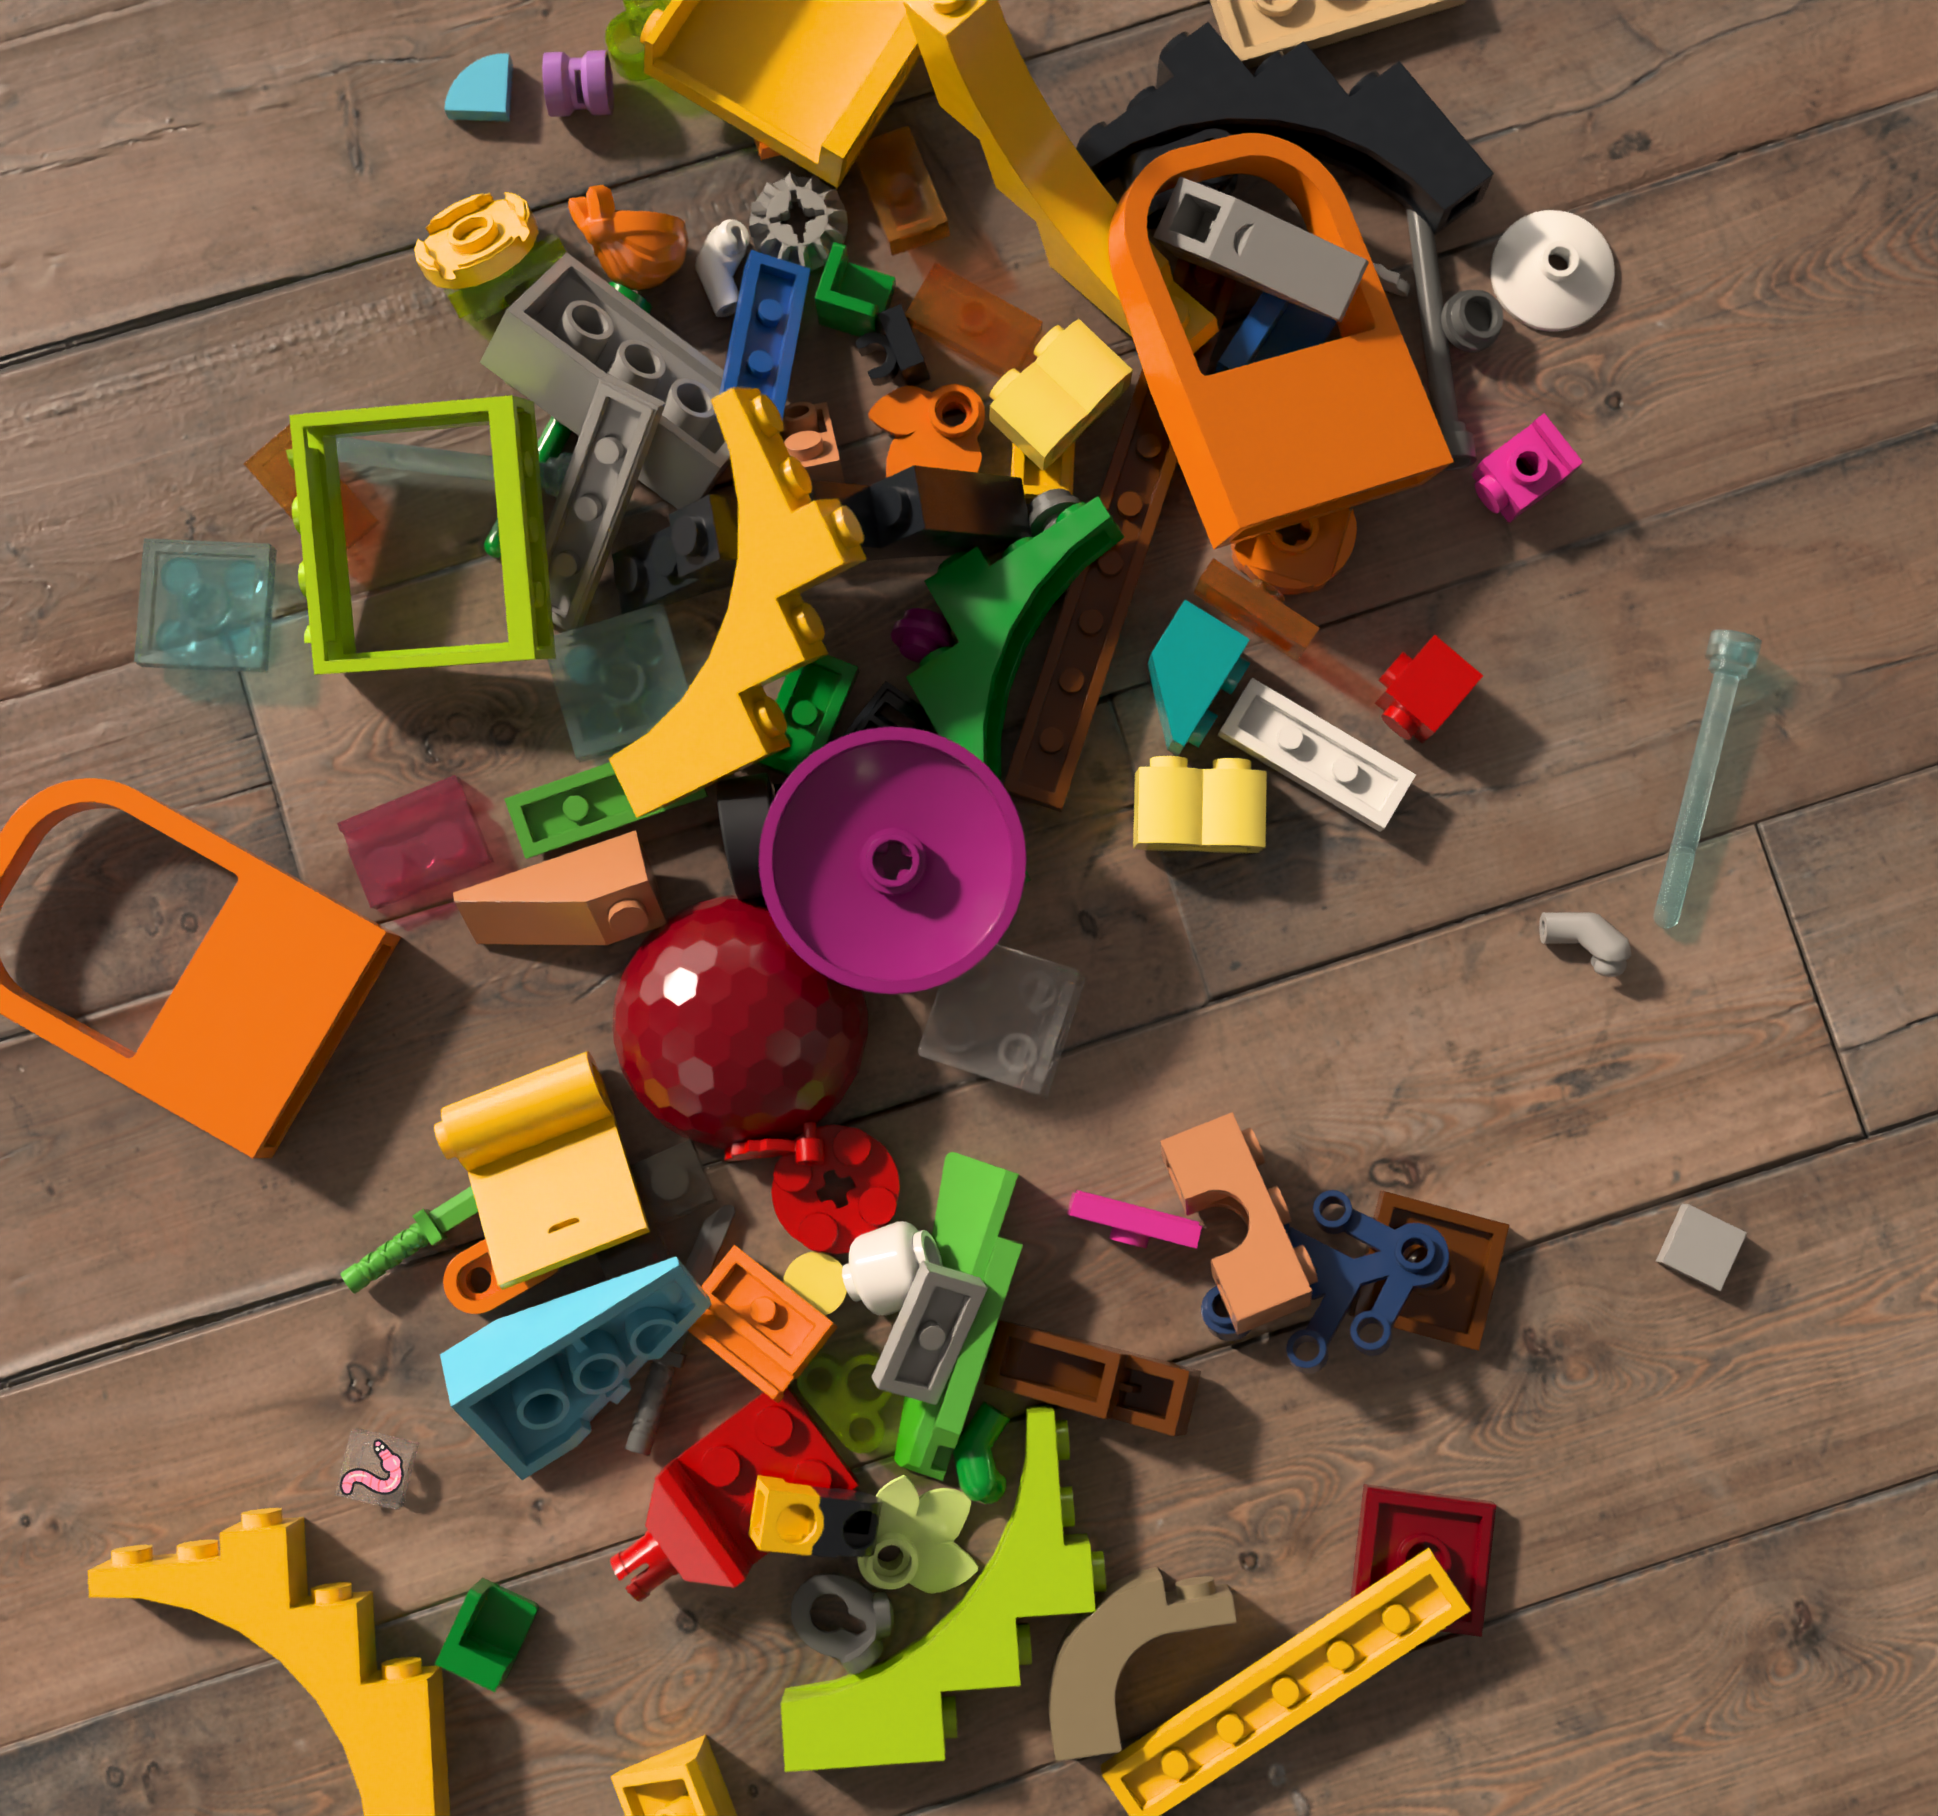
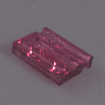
M450 776L337 823L349 847L347 850L370 908L378 910L494 862L472 806L468 802L463 790L462 781L458 776Z

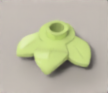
M905 1475L892 1480L878 1491L876 1496L882 1499L875 1552L870 1557H857L860 1572L870 1584L882 1589H898L909 1583L919 1590L933 1594L961 1585L978 1571V1566L974 1559L954 1542L967 1520L971 1507V1500L964 1492L956 1489L939 1488L929 1490L918 1496L912 1481ZM894 1545L901 1549L898 1557L892 1561L885 1562L878 1558V1553L883 1547Z

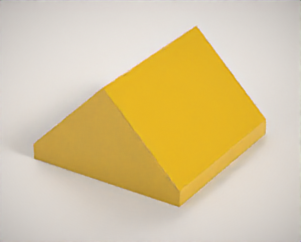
M707 1735L629 1766L610 1776L625 1816H737Z

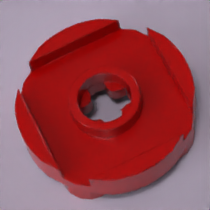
M835 1124L820 1126L816 1128V1138L824 1140L825 1163L818 1166H801L796 1164V1155H782L777 1161L773 1172L774 1178L771 1189L773 1207L781 1225L788 1234L808 1249L834 1254L849 1253L850 1246L856 1237L887 1226L896 1213L901 1188L899 1172L887 1148L880 1141L861 1129ZM803 1134L797 1137L795 1141L803 1138ZM835 1170L839 1178L850 1176L854 1182L855 1188L846 1193L848 1204L844 1207L837 1208L836 1203L832 1199L822 1201L818 1194V1190L826 1185L824 1174L828 1171Z

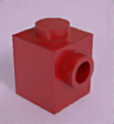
M1434 635L1413 659L1403 651L1379 678L1378 681L1387 689L1375 704L1384 711L1381 718L1392 731L1404 739L1411 740L1414 736L1418 741L1424 743L1437 731L1484 675L1439 637Z

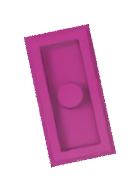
M1076 1190V1193L1072 1192L1067 1214L1070 1216L1112 1226L1109 1239L1146 1249L1149 1237L1197 1249L1202 1226L1199 1225L1200 1222L1080 1190Z

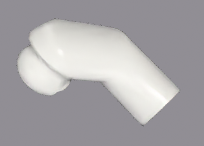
M733 219L725 220L719 226L713 228L703 244L695 263L696 271L717 317H726L736 312L739 291L733 276L745 255L746 247L750 241L749 231L745 225Z

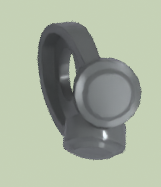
M824 1572L812 1576L795 1592L791 1604V1620L800 1638L815 1651L838 1658L845 1670L852 1675L869 1669L877 1661L884 1649L882 1639L890 1636L894 1625L893 1607L885 1591L872 1592L862 1582L845 1574ZM831 1593L838 1595L848 1606L849 1614L865 1621L867 1630L859 1634L844 1627L834 1631L821 1630L811 1619V1605L822 1594Z

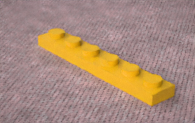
M1427 1548L1101 1764V1774L1129 1816H1160L1471 1610L1430 1548Z

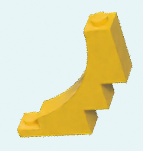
M903 0L940 107L980 140L996 188L1036 221L1049 265L1132 337L1113 279L1108 254L1109 229L1117 203L1081 157L1043 98L1014 42L999 0ZM1149 241L1194 354L1219 332L1216 317L1173 281L1169 261Z

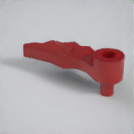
M814 1122L803 1123V1138L796 1141L785 1139L748 1140L744 1143L731 1144V1147L725 1149V1161L727 1162L774 1158L780 1155H796L797 1165L818 1166L825 1163L824 1140L816 1138V1123Z

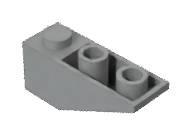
M1179 177L1153 236L1154 239L1177 258L1338 322H1342L1369 263L1366 259L1244 201L1183 177Z

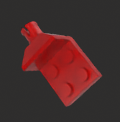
M790 1385L783 1393L785 1396L779 1403L762 1392L670 1461L655 1477L645 1524L648 1530L643 1537L623 1552L619 1551L610 1558L611 1566L619 1581L642 1564L646 1563L649 1565L633 1577L631 1583L625 1587L627 1592L636 1601L642 1602L650 1596V1592L673 1575L680 1574L684 1581L734 1588L747 1578L752 1566L769 1553V1551H760L748 1535L758 1475L782 1478L786 1483L829 1489L853 1490L859 1485L856 1476Z

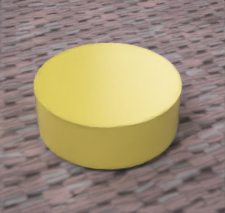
M811 1251L802 1254L789 1265L785 1272L783 1283L824 1316L835 1311L847 1295L842 1277L843 1264L835 1256L827 1252Z

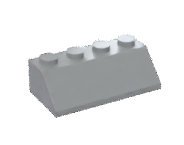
M567 252L506 310L480 361L482 365L500 377L506 384L515 388L531 401H534L536 405L578 436H580L599 380L605 375L610 374L664 401L666 405L638 480L678 510L705 497L731 463L730 452L719 421L715 418V410L711 399L719 396L724 373L723 369Z

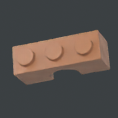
M1232 1112L1161 1140L1162 1159L1186 1216L1211 1207H1223L1237 1213L1248 1227V1234L1238 1248L1211 1259L1213 1279L1237 1335L1310 1306L1312 1295L1310 1285L1318 1282L1317 1274L1305 1247L1300 1245L1293 1248L1283 1225L1290 1223L1291 1217L1279 1188L1273 1186L1267 1189L1257 1167L1265 1164V1159L1253 1130L1247 1128L1241 1131Z

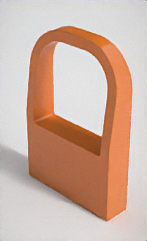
M1243 133L1168 151L1151 161L1139 173L1121 197L1112 216L1108 238L1110 268L1149 390L1213 550L1423 485L1454 462L1347 199L1335 178L1320 161L1301 147L1282 138L1267 134ZM1230 174L1254 175L1276 185L1292 200L1302 215L1309 233L1366 259L1369 263L1342 322L1337 321L1342 336L1341 339L1205 376L1200 372L1153 255L1147 234L1148 210L1152 199L1166 190L1175 188L1179 177L1193 182H1200Z
M83 778L64 781L40 791L17 809L0 832V911L45 835L65 818L85 810L98 808L117 809L129 813L237 875L238 882L137 1052L128 1049L24 991L10 977L1 958L0 1014L253 1159L272 1158L400 941L401 936L154 797L125 784L106 779Z

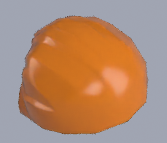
M604 185L590 186L586 197L569 198L568 208L573 221L583 232L588 243L593 246L595 256L599 259L603 270L613 282L631 290L654 288L675 274L685 261L689 240L685 221L679 217L650 211L615 210L611 189Z

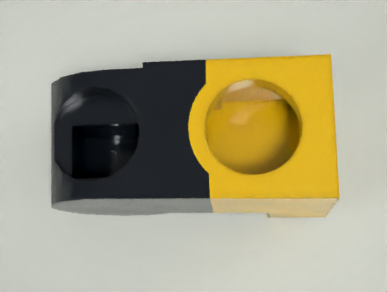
M758 1475L748 1535L760 1551L837 1558V1555L870 1557L875 1552L882 1499L855 1490L829 1489L786 1483L782 1478Z

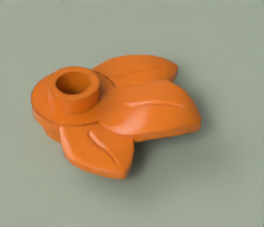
M947 384L930 392L920 387L907 385L883 396L870 409L868 413L869 419L880 429L895 437L890 445L886 460V478L913 465L978 473L982 455L977 437L984 426L985 408L979 395L971 388L961 384ZM949 409H959L965 414L966 419L958 426H950L943 421L942 417Z

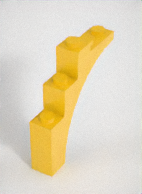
M733 387L711 399L730 452L738 499V561L728 611L710 656L683 698L646 735L609 758L636 818L665 808L790 746L784 733L787 729L784 714L776 701L771 697H767L763 686L828 654L822 642L825 636L822 621L815 609L810 604L804 603L800 594L867 560L860 546L864 540L863 532L853 512L848 507L842 506L839 499L811 501L808 495L812 492L810 477L802 463L796 457L790 456L779 433L783 430L781 415L773 401L767 395L761 394L759 388Z
M282 1508L250 1510L241 1513L242 1522L219 1532L220 1550L218 1549V1540H198L177 1545L176 1554L153 1555L152 1545L127 1546L111 1550L110 1560L88 1570L89 1597L141 1598L190 1609L239 1631L279 1660L317 1701L342 1743L361 1795L364 1816H450L442 1668L437 1665L422 1667V1660L419 1657H402L382 1662L381 1670H377L373 1591L352 1592V1583L336 1582L314 1586L311 1588V1596H308L304 1517L283 1518Z

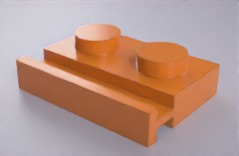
M733 1245L701 1287L709 1296L712 1305L697 1319L688 1331L774 1401L779 1403L785 1396L783 1394L795 1378H799L837 1329V1326L741 1249Z

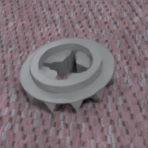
M789 172L785 179L774 184L766 182L764 190L756 202H751L749 230L753 244L760 253L810 268L811 271L826 264L834 242L844 244L848 228L847 212L837 190L831 189L822 183L816 175H813L811 178L797 177ZM793 202H798L805 216H815V220L806 222L803 243H798L797 234H794L791 225H781V221L790 219V209L793 208Z

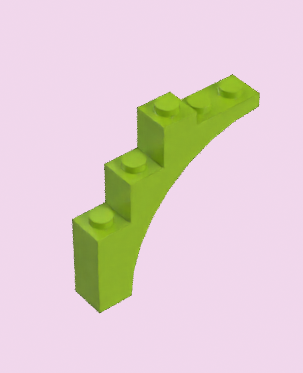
M1052 1404L1026 1406L1025 1459L1014 1508L993 1556L966 1595L926 1634L884 1661L872 1665L869 1669L854 1675L848 1674L835 1680L785 1689L781 1701L785 1772L944 1761L946 1739L958 1738L955 1696L943 1697V1691L1021 1686L1019 1665H1031L1032 1652L1029 1623L1016 1624L1017 1617L1095 1612L1094 1592L1106 1591L1103 1551H1091V1544L1087 1533L1063 1535V1527L1075 1526L1072 1486L1060 1487L1058 1461L1070 1460L1069 1432L1067 1420L1055 1421Z

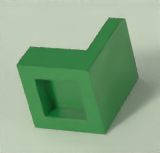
M834 242L814 297L819 325L857 337H861L869 332L881 333L882 324L878 314L889 309L896 289V277L849 263L846 245Z
M481 1578L468 1591L435 1665L490 1691L496 1692L510 1674L538 1613V1604L485 1578Z

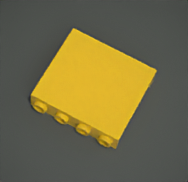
M671 0L664 11L656 8L651 13L640 36V43L645 45L644 73L754 139L766 144L774 151L836 188L839 187L922 56L903 0Z

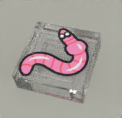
M360 1428L351 1430L335 1495L399 1510L404 1505L419 1442Z

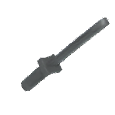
M724 1205L704 1220L687 1260L685 1268L700 1286L710 1276L735 1216L736 1210L732 1205ZM688 1330L660 1359H654L650 1364V1372L647 1374L643 1387L645 1390L641 1394L638 1404L639 1409L635 1413L632 1423L633 1429L629 1433L625 1449L650 1456L655 1440L654 1434L657 1433L661 1420L659 1418L663 1414L667 1401L665 1398H667L666 1395L669 1394L672 1384V1376L675 1374L676 1367L683 1368L687 1357L686 1354H682V1350L689 1333Z

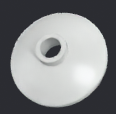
M1556 210L1532 213L1512 224L1498 241L1492 255L1490 267L1494 293L1507 313L1528 327L1549 332L1565 331L1578 327L1595 316L1610 295L1615 274L1613 256L1602 234L1585 219L1568 212ZM1557 255L1563 258L1568 264V269L1563 271L1554 269L1549 264L1548 256Z

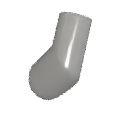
M1543 912L1540 916L1539 934L1542 944H1581L1593 955L1591 964L1595 972L1604 977H1616L1626 970V960L1631 957V947L1628 938L1601 915L1592 912Z

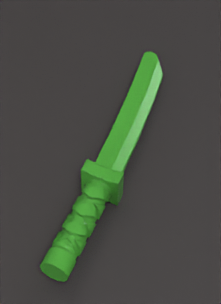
M472 1186L431 1212L429 1209L420 1210L412 1216L417 1223H413L409 1226L410 1228L404 1229L395 1235L392 1240H388L376 1248V1251L360 1259V1262L354 1263L340 1273L348 1288L356 1294L368 1286L372 1280L375 1281L384 1275L385 1271L391 1270L403 1262V1259L409 1258L419 1251V1248L428 1245L429 1242L432 1246H438L448 1239L445 1234L446 1232L478 1213Z

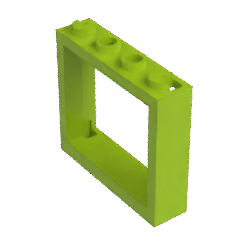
M509 395L289 415L292 449L286 450L289 464L295 470L297 497L294 498L292 503V518L297 532L301 534L303 561L298 569V582L303 596L307 598L309 625L305 630L304 643H311L314 675L556 659L534 401ZM490 425L509 642L356 653L336 438Z

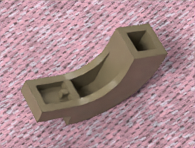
M1158 1567L1141 1570L1108 1585L1106 1591L1097 1593L1094 1596L1095 1612L1078 1613L1073 1618L1057 1647L1048 1683L1049 1721L1056 1762L1122 1751L1115 1709V1691L1119 1675L1126 1661L1141 1645L1157 1636L1172 1632L1237 1623L1233 1595L1226 1583L1215 1585L1214 1578L1209 1576L1192 1577L1177 1581L1175 1583L1176 1591L1165 1592L1163 1578Z

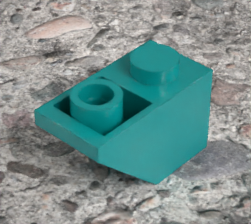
M1184 600L1152 651L1147 664L1166 747L1169 752L1176 756L1180 755L1187 742L1199 748L1218 717L1217 714L1208 710L1220 689L1231 695L1251 662L1241 657L1250 639L1187 600Z

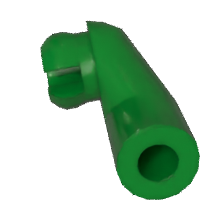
M983 1401L958 1439L953 1450V1456L961 1490L970 1500L974 1502L980 1501L987 1505L999 1501L1006 1490V1478L996 1470L991 1448L1010 1421V1418L985 1401Z

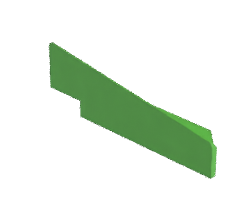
M956 1152L948 1153L945 1157L932 1237L939 1249L943 1267L980 1277L988 1289L937 1405L909 1397L904 1398L894 1457L895 1462L900 1467L941 1481L944 1479L953 1449H955L1023 1246L1019 1241L998 1235L1019 1174Z

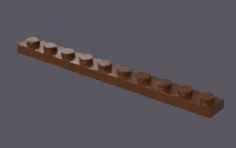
M1179 258L1173 274V281L1211 312L1217 320L1219 332L1194 353L1200 372L1206 375L1237 281ZM1143 368L1099 496L1125 537L1087 566L1069 586L1003 784L1010 796L1058 812H1062L1177 463V457L1149 390Z

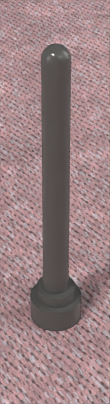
M1406 209L1431 407L1454 461L1441 472L1460 470L1473 465L1477 458L1474 435L1471 432H1467L1466 424L1460 422L1458 418L1449 341L1444 333L1441 322L1444 302L1435 235L1430 226L1417 213Z

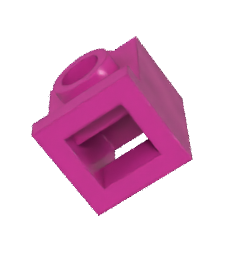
M1543 413L1531 425L1483 459L1471 475L1476 481L1475 490L1483 504L1493 513L1501 512L1508 523H1510L1567 481L1582 465L1583 461L1547 415ZM1517 459L1524 463L1532 476L1524 475L1518 470L1516 465Z

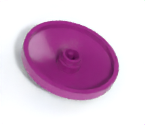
M883 727L858 731L826 744L805 759L790 774L777 792L764 822L759 850V872L763 895L770 915L786 942L804 961L823 975L849 987L873 993L898 994L927 990L955 979L974 967L993 949L1009 927L1021 899L1026 871L1025 840L1017 810L1008 792L989 767L967 749L945 737L927 731L902 727Z

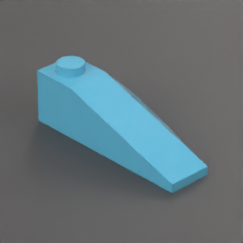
M673 1257L497 1319L440 1354L450 1405L521 1480H524L577 1447L592 1431L590 1421L609 1401L618 1404L631 1390L629 1380L648 1360L660 1359L712 1305L710 1298L677 1257Z

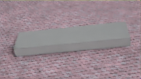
M610 374L601 377L545 530L553 623L573 634L583 626L666 405L664 401Z

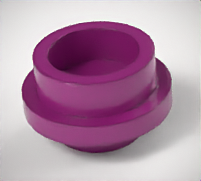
M912 608L906 610L903 618L894 623L891 632V639L900 648L901 654L909 660L918 663L932 651L946 646L953 647L954 645L953 637L950 635L951 627L946 618L939 613L927 609Z

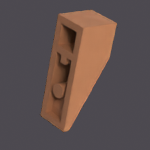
M636 830L453 892L454 902L476 944L609 945L659 928L667 923L656 876Z

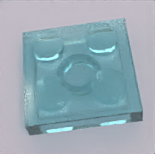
M144 538L134 663L145 668L268 673L277 550L271 544Z
M663 603L554 635L556 659H547L575 757L580 763L621 751L646 735L683 698L689 689L668 614Z

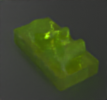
M552 233L535 242L527 255L501 276L478 286L455 290L445 289L444 292L460 319L472 314L475 322L481 321L507 307L508 303L504 296L515 291V286L525 281L526 292L566 253V250L560 238Z

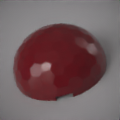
M735 895L718 897L695 903L666 919L667 923L654 929L639 945L622 974L614 1001L613 1040L621 1070L633 1093L671 1131L681 1137L718 1149H726L731 1147V1144L744 1143L748 1140H791L803 1133V1123L814 1122L817 1124L841 1102L859 1072L868 1037V1009L864 990L841 984L823 975L804 961L786 942L776 927L764 897L738 900Z

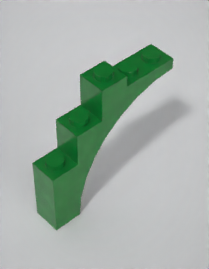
M1098 496L1088 503L1080 502L1068 507L1057 517L1056 524L1036 537H1026L1014 542L1004 551L1002 559L994 564L977 546L969 552L963 551L948 557L939 565L937 573L924 581L959 643L953 647L946 646L932 651L922 659L919 664L920 668L906 676L938 735L961 745L978 757L989 767L1000 782L1001 736L1008 697L1026 647L1051 606L1087 566L1125 537ZM1027 870L1025 871L1024 884L1031 881Z

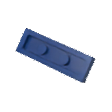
M754 250L750 251L744 267L719 395L733 387L759 388L761 394L767 395L773 401L783 420L810 268Z

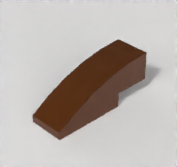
M999 1320L984 1384L1099 1418L1115 1419L1175 1437L1186 1435L1201 1371L1122 1349Z

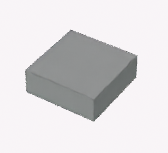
M1681 1204L1656 1262L1713 1290L1721 1291L1747 1232L1690 1204Z

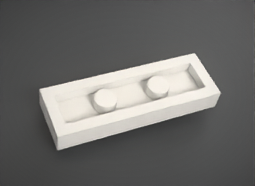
M1251 678L1217 735L1379 832L1385 829L1416 776L1413 772L1254 678Z

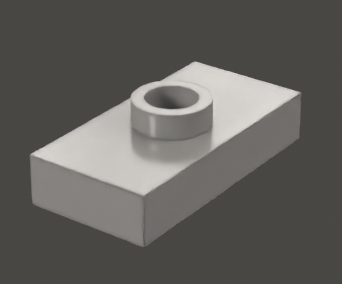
M922 1260L873 1372L872 1379L878 1389L937 1405L988 1289L980 1277Z

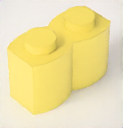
M1080 319L1074 321L1065 330L1060 325L1053 327L1035 347L1033 353L1038 357L1035 362L1021 373L1016 368L1008 371L996 383L989 395L994 400L990 405L989 420L1042 471L1054 463L1087 427L1103 415L1131 383L1133 369Z
M1157 756L1150 758V767H1139L1135 773L1133 849L1259 853L1266 847L1267 771L1251 770V761L1241 758L1213 760V769L1188 768V759L1185 757Z

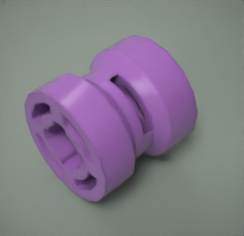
M607 50L587 51L582 58H570L565 52H544L542 63L545 103L550 117L570 116L574 110L587 109L592 115H613V75L610 56Z

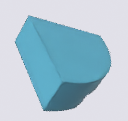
M509 53L494 54L481 58L470 64L457 76L449 89L445 101L444 111L448 119L510 121L513 62Z

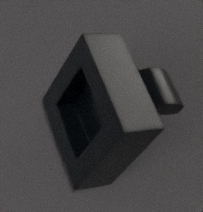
M901 304L878 314L886 335L879 332H869L862 335L855 342L861 356L868 355L873 351H882L887 354L886 360L881 366L868 371L869 377L875 386L891 382L898 374L899 368L906 385L915 386L931 379Z

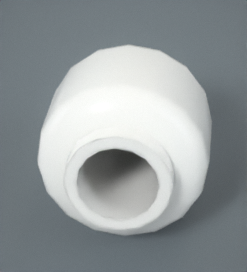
M895 1222L855 1238L850 1246L849 1263L842 1267L843 1282L853 1301L858 1302L862 1300L864 1305L876 1315H890L901 1310L922 1260L943 1266L936 1242L927 1230L918 1231L911 1223Z

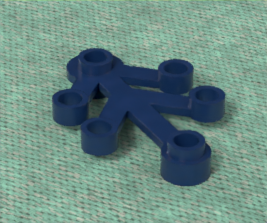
M1336 1190L1321 1193L1313 1204V1213L1319 1228L1329 1234L1344 1232L1378 1252L1353 1259L1292 1228L1289 1223L1283 1225L1292 1247L1295 1248L1303 1245L1315 1268L1318 1282L1310 1285L1312 1290L1311 1300L1323 1297L1306 1329L1292 1334L1287 1342L1286 1351L1292 1366L1304 1374H1313L1320 1371L1328 1360L1327 1347L1361 1287L1387 1279L1372 1311L1358 1314L1353 1319L1350 1327L1353 1343L1361 1353L1369 1356L1384 1353L1392 1342L1391 1329L1413 1289L1426 1288L1435 1284L1444 1276L1448 1268V1246L1444 1237L1436 1229L1422 1223H1409L1394 1230L1353 1209L1350 1199L1344 1193ZM1330 1204H1339L1345 1208V1213L1339 1220L1329 1221L1322 1217L1325 1207ZM1411 1245H1421L1427 1249L1428 1254L1423 1261L1411 1263L1403 1257L1404 1251ZM1217 1286L1210 1289L1204 1296L1201 1304L1202 1318L1209 1331L1215 1337L1225 1341H1235L1245 1337L1251 1330L1237 1335L1230 1317L1223 1318L1215 1314L1216 1306L1222 1301V1297ZM1368 1324H1377L1383 1328L1384 1333L1379 1341L1366 1343L1359 1338L1360 1330ZM1304 1342L1317 1344L1320 1348L1317 1357L1311 1361L1299 1360L1296 1357V1350L1300 1344Z

